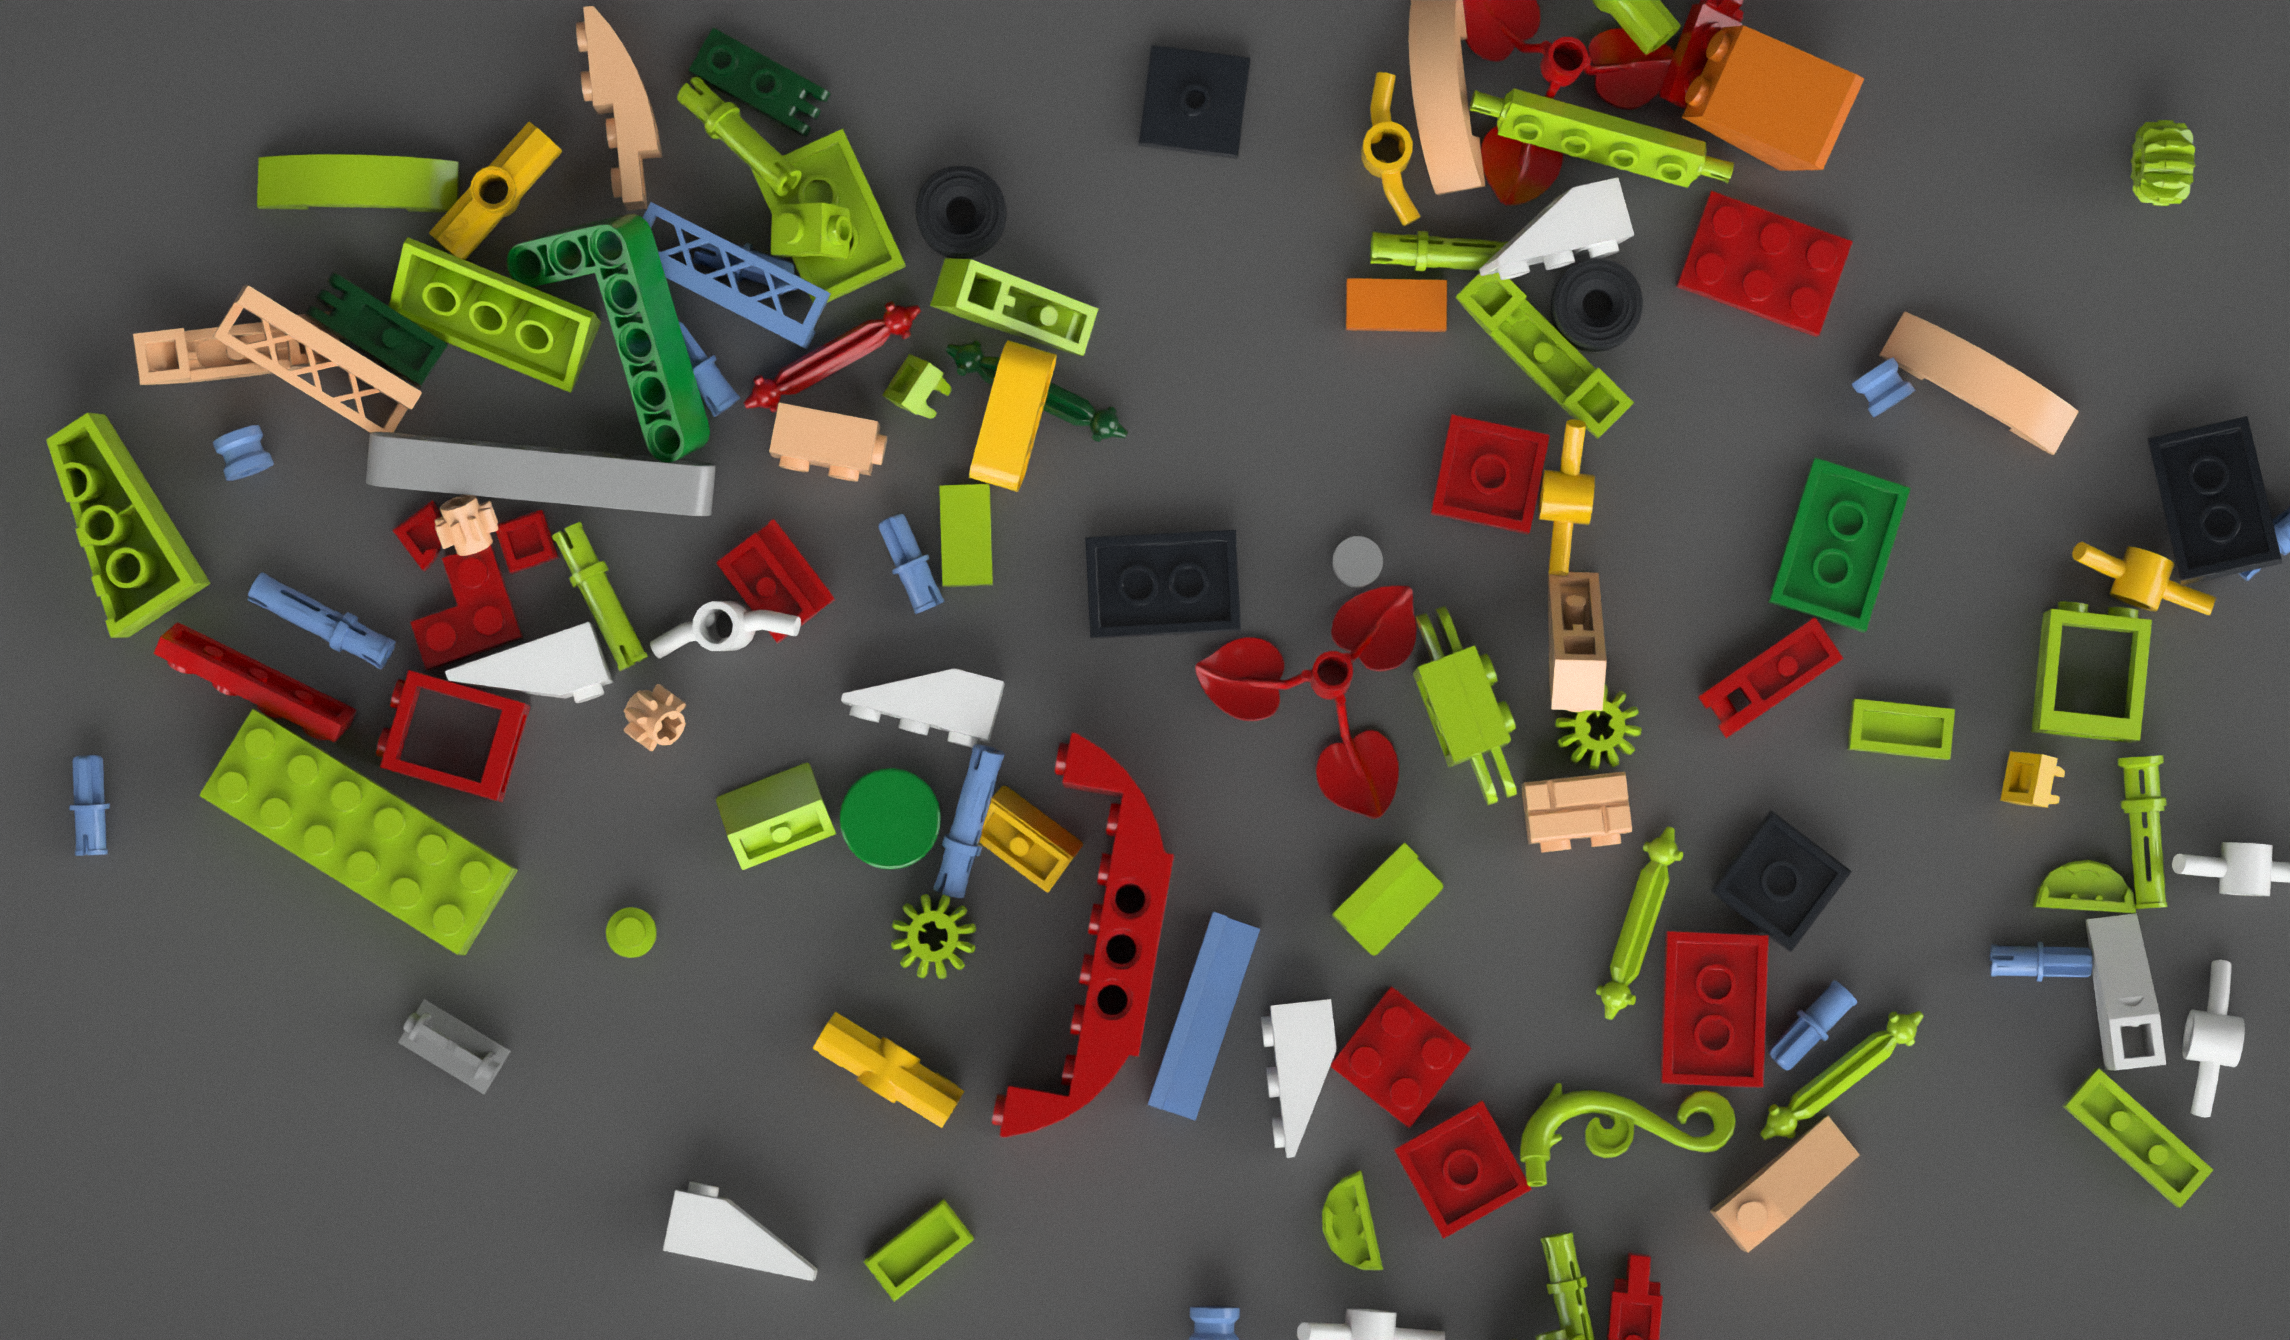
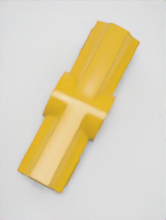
M529 121L488 167L481 169L475 174L471 181V186L431 229L429 234L453 256L466 260L504 217L516 211L523 195L563 151ZM494 181L507 183L508 194L503 201L496 204L484 201L483 194L488 184Z
M836 1011L813 1046V1049L818 1051L820 1055L857 1075L856 1080L893 1103L899 1101L943 1128L965 1092L957 1084L920 1064L921 1059L884 1036L881 1039Z

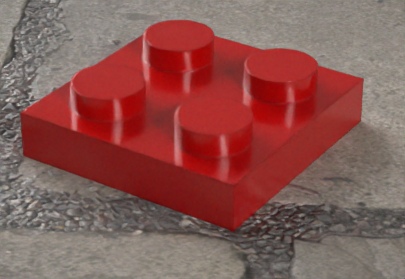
M1451 414L1430 514L1529 535L1550 435Z
M1390 986L1332 1061L1330 1067L1410 1128L1472 1048Z
M1483 1100L1393 1149L1443 1239L1532 1190L1531 1186L1527 1185L1526 1177Z

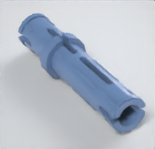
M263 572L257 576L248 593L247 601L266 608L285 620L322 637V639L330 642V648L338 652L345 650L366 660L379 669L386 665L395 648V640L380 633L378 634L360 624L358 617L347 612L343 615L299 591L278 582Z
M981 744L973 745L970 764L956 808L953 825L951 826L950 833L944 835L942 842L945 851L933 889L937 892H942L943 895L955 898L965 897L975 855L980 856L983 844L979 841L982 828L988 813L1002 759L1005 755L1001 750L996 751V748Z

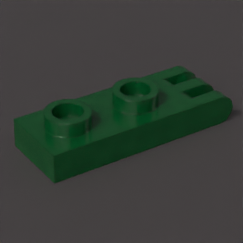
M714 27L688 70L691 75L701 78L707 84L804 137L808 136L811 127L795 118L798 111L814 120H817L821 113L820 109L805 101L807 95L809 94L816 100L825 103L831 95L830 92Z
M332 272L327 282L343 294L338 298L330 292L321 289L316 299L331 309L330 314L327 315L319 308L310 306L305 315L313 322L420 389L447 349L448 344L345 278Z

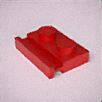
M772 519L765 527L757 533L755 532L716 562L752 611L769 610L799 616L802 626L828 604L836 600L775 519ZM768 631L777 644L789 636Z

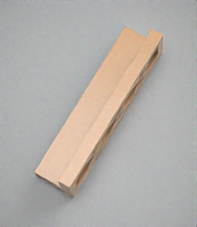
M249 285L243 286L213 335L214 338L370 433H393L407 409H412L422 394L418 389ZM243 308L261 318L266 340L244 344L228 334ZM269 324L287 335L272 338ZM295 339L305 346L309 366L288 371L279 365L274 344ZM268 346L271 360L254 350V348ZM313 351L329 360V362L316 364ZM334 366L344 369L348 372L352 393L331 397L324 393L317 370ZM311 372L314 386L297 375ZM356 377L373 388L359 391ZM381 392L398 403L383 428L365 418L361 401L362 396ZM354 399L357 412L342 404L341 401Z

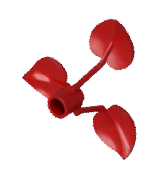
M1463 0L1467 39H1464L1468 47L1481 58L1491 62L1505 60L1515 47L1521 53H1542L1544 56L1540 64L1541 73L1545 80L1550 83L1544 97L1554 99L1560 87L1572 84L1581 72L1584 71L1586 75H1596L1594 81L1596 93L1607 104L1624 110L1642 107L1650 102L1660 91L1675 52L1668 45L1664 44L1656 51L1645 55L1623 28L1608 29L1599 33L1591 40L1588 52L1580 40L1569 36L1561 37L1552 44L1547 40L1541 44H1526L1525 41L1531 39L1537 33L1540 26V7L1536 0ZM1497 126L1490 129L1480 146L1484 176L1498 200L1506 206L1522 205L1542 195L1558 177L1563 163V153L1498 135Z
M1379 587L1363 592L1341 606L1334 617L1331 636L1337 646L1350 651V653L1343 654L1338 651L1324 652L1317 657L1312 670L1304 669L1301 674L1287 680H1280L1285 667L1282 655L1270 642L1261 638L1245 637L1236 639L1225 644L1212 655L1196 664L1195 673L1207 697L1226 714L1240 720L1258 721L1271 717L1279 708V689L1287 690L1304 682H1310L1313 691L1321 698L1334 700L1343 743L1331 744L1320 754L1316 767L1318 786L1329 801L1343 809L1372 819L1382 817L1394 799L1398 785L1399 765L1396 752L1388 739L1377 731L1367 730L1352 739L1349 731L1344 694L1350 687L1353 676L1352 663L1357 658L1370 670L1387 671L1397 668L1411 655L1417 633L1411 587Z

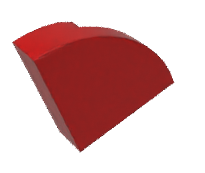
M433 500L392 530L424 572L435 562L442 549L435 530L436 524L434 521L442 517V514Z

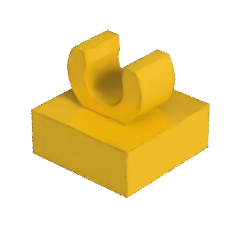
M2010 751L2000 801L2048 808V804L2059 803L2060 797L2051 795L2054 776L2064 777L2065 774L2061 767L2056 766L2058 758L2043 754Z

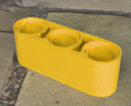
M1007 340L998 363L972 459L969 478L1015 492L1019 491L1026 474L1057 358L1056 354Z

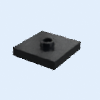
M1152 45L1139 146L1238 159L1251 58Z
M1770 810L1709 892L1788 952H1792L1852 871Z

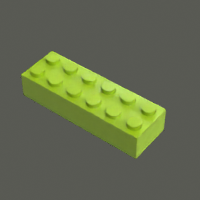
M252 709L199 794L200 797L457 955H466L518 871L515 867L271 717Z

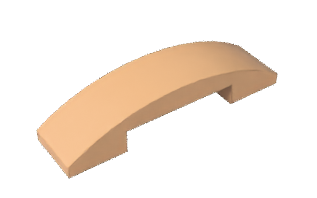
M1411 0L1409 61L1412 94L1421 146L1428 173L1437 195L1485 187L1480 139L1477 136H1473L1471 131L1460 41L1467 39L1463 0Z
M325 311L324 313L329 315L331 311ZM305 314L297 315L340 341L339 337L310 320ZM262 322L233 325L228 334L244 344L266 340ZM269 324L272 338L287 335ZM218 327L184 331V328L133 334L140 385L223 380L271 374L272 372L214 338L213 335ZM293 339L274 344L278 363L283 368L291 371L309 366L305 346ZM268 346L254 348V350L271 360ZM313 351L316 364L329 362V360Z
M1905 311L1879 354L1880 357L1886 360L1894 357L1901 369L1920 380L1928 379L2011 427L2009 431L2052 456L2055 454L2079 412L2059 396L1997 357Z

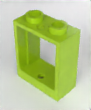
M2066 601L2058 602L2057 609L2043 612L2031 732L2126 743L2140 741L2152 620L2138 618L2139 610L2108 607L2107 615L2088 613V604ZM2062 626L2133 633L2124 718L2054 711Z

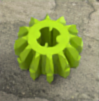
M2173 120L2145 122L2136 132V141L2132 144L2133 155L2130 160L2132 164L2130 176L2133 180L2132 190L2141 203H2152L2154 206L2180 204L2189 195L2190 185L2194 182L2193 170L2196 166L2194 162L2196 148L2193 146V134L2185 123H2174Z
M1606 684L1604 685L1602 710H1584L1581 712L1565 710L1574 716L1573 719L1562 717L1555 720V727L1571 729L1570 735L1563 736L1557 741L1559 747H1567L1573 742L1579 746L1571 754L1570 761L1573 763L1579 762L1585 752H1589L1588 765L1590 770H1597L1599 768L1601 753L1604 754L1611 768L1619 765V758L1613 747H1616L1626 755H1631L1635 748L1631 743L1623 739V736L1636 737L1641 735L1642 731L1641 727L1625 725V720L1639 714L1637 707H1630L1624 712L1620 711L1618 707L1626 698V693L1623 691H1619L1611 702H1607L1608 688ZM1600 714L1608 719L1605 728L1610 732V735L1606 740H1604L1603 735L1597 737L1596 740L1588 735L1591 730L1590 724L1586 722L1589 715H1592L1594 720Z
M928 894L921 895V905L924 913L919 915L911 904L906 903L902 909L913 919L911 924L908 925L899 920H894L892 923V928L908 932L906 939H896L891 942L892 949L900 950L910 946L912 951L901 959L900 964L902 967L907 968L918 957L921 958V963L917 969V976L920 978L927 976L930 962H935L936 974L939 979L947 977V970L944 964L946 959H949L956 969L962 970L965 964L963 960L954 954L955 951L959 948L967 953H974L976 948L975 945L969 942L960 941V935L976 932L975 924H965L959 927L956 925V922L963 918L968 910L965 906L961 905L950 916L946 915L951 899L947 895H942L937 911H932L930 896ZM931 922H935L939 930H947L948 932L947 942L941 940L940 943L944 947L937 951H932L930 944H921L920 942L921 931L927 933L924 926Z

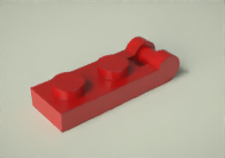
M1814 617L1698 696V699L1705 709L1711 707L1721 722L1718 728L1725 738H1728L1844 658L1816 617ZM1738 687L1750 703L1739 712L1727 697L1728 694Z

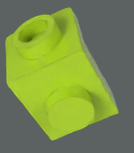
M824 202L772 205V256L781 258L828 256L837 259L849 257L852 224L848 208Z

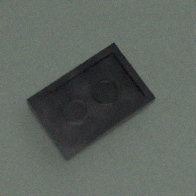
M2248 416L2148 438V445L2181 586L2282 564Z
M1236 530L1085 537L1090 639L1241 632Z

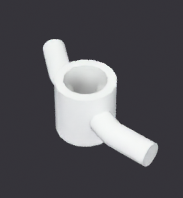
M712 601L704 604L697 610L693 621L679 624L652 640L650 646L659 659L692 641H697L702 647L710 651H733L748 645L758 630L797 636L801 626V618L769 610L751 611L747 605L739 601ZM723 611L731 617L733 623L730 637L721 638L716 630V621Z
M2222 842L2221 857L2177 854L2172 861V868L2177 874L2219 877L2220 894L2270 896L2271 881L2290 883V863L2272 861L2273 846L2267 844Z
M2226 960L2211 962L2207 1012L2192 1009L2189 1012L2184 1029L2183 1058L2200 1062L2191 1113L2199 1117H2210L2220 1065L2236 1067L2240 1060L2244 1043V1019L2227 1015L2231 963Z
M1346 1308L1345 1324L1302 1322L1298 1326L1297 1336L1299 1340H1445V1331L1397 1328L1396 1312Z

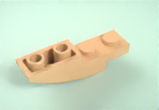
M594 6L583 7L585 21L576 22L579 52L588 51L589 71H581L584 101H593V107L598 114L614 113V118L606 119L609 149H618L619 167L611 168L614 198L622 197L623 204L627 210L647 209L643 159L662 157L659 132L652 105L643 81L625 46Z

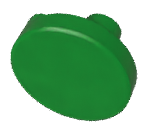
M895 768L879 769L861 777L848 790L840 810V828L849 849L868 865L886 870L908 868L924 858L936 843L941 828V810L932 789L915 774Z

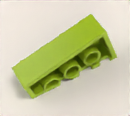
M87 412L46 439L65 500L70 503L77 524L75 531L80 546L85 549L93 573L91 579L97 597H101L108 619L105 622L111 638H129L211 584L105 414Z

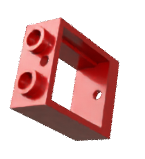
M408 670L406 680L398 679L392 694L390 707L397 709L392 728L384 727L378 741L376 756L382 758L380 768L503 803L531 706ZM421 688L502 711L481 783L400 760Z

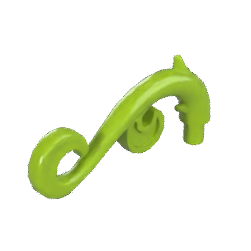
M1556 1083L1547 1099L1527 1121L1522 1133L1520 1161L1526 1164L1527 1185L1538 1187L1547 1184L1546 1162L1550 1160V1148L1562 1140L1561 1134L1554 1133L1563 1122L1581 1114L1597 1113L1613 1120V1127L1611 1129H1604L1600 1124V1119L1594 1117L1588 1123L1584 1132L1585 1145L1594 1155L1602 1158H1612L1628 1150L1634 1137V1124L1674 1145L1688 1150L1704 1153L1717 1151L1725 1146L1733 1135L1736 1123L1734 1109L1729 1101L1717 1092L1703 1090L1696 1091L1688 1096L1679 1107L1677 1121L1684 1125L1690 1115L1695 1112H1703L1712 1118L1714 1125L1713 1131L1710 1134L1702 1137H1693L1677 1129L1631 1099L1614 1093L1596 1090L1572 1091L1563 1094L1562 1084Z

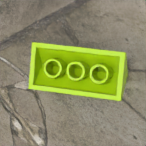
M409 237L404 241L390 299V308L444 342L567 392H572L601 324V321L594 312Z

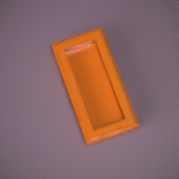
M1347 278L1346 330L1446 332L1447 280Z

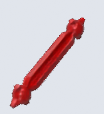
M893 301L885 304L886 312L883 315V319L867 320L781 368L774 380L764 379L762 375L755 376L753 378L755 385L752 388V393L743 402L746 409L755 407L769 408L774 413L778 409L781 395L797 394L883 346L891 334L900 335L902 339L909 338L911 336L909 330L913 320L921 312L918 305L904 307L895 305Z

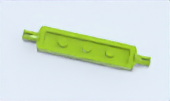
M1515 88L1507 93L1504 98L1482 93L1478 90L1474 91L1471 98L1469 111L1496 117L1498 135L1523 143L1540 146L1686 188L1700 175L1725 181L1726 183L1729 182L1732 176L1734 162L1707 156L1706 142Z

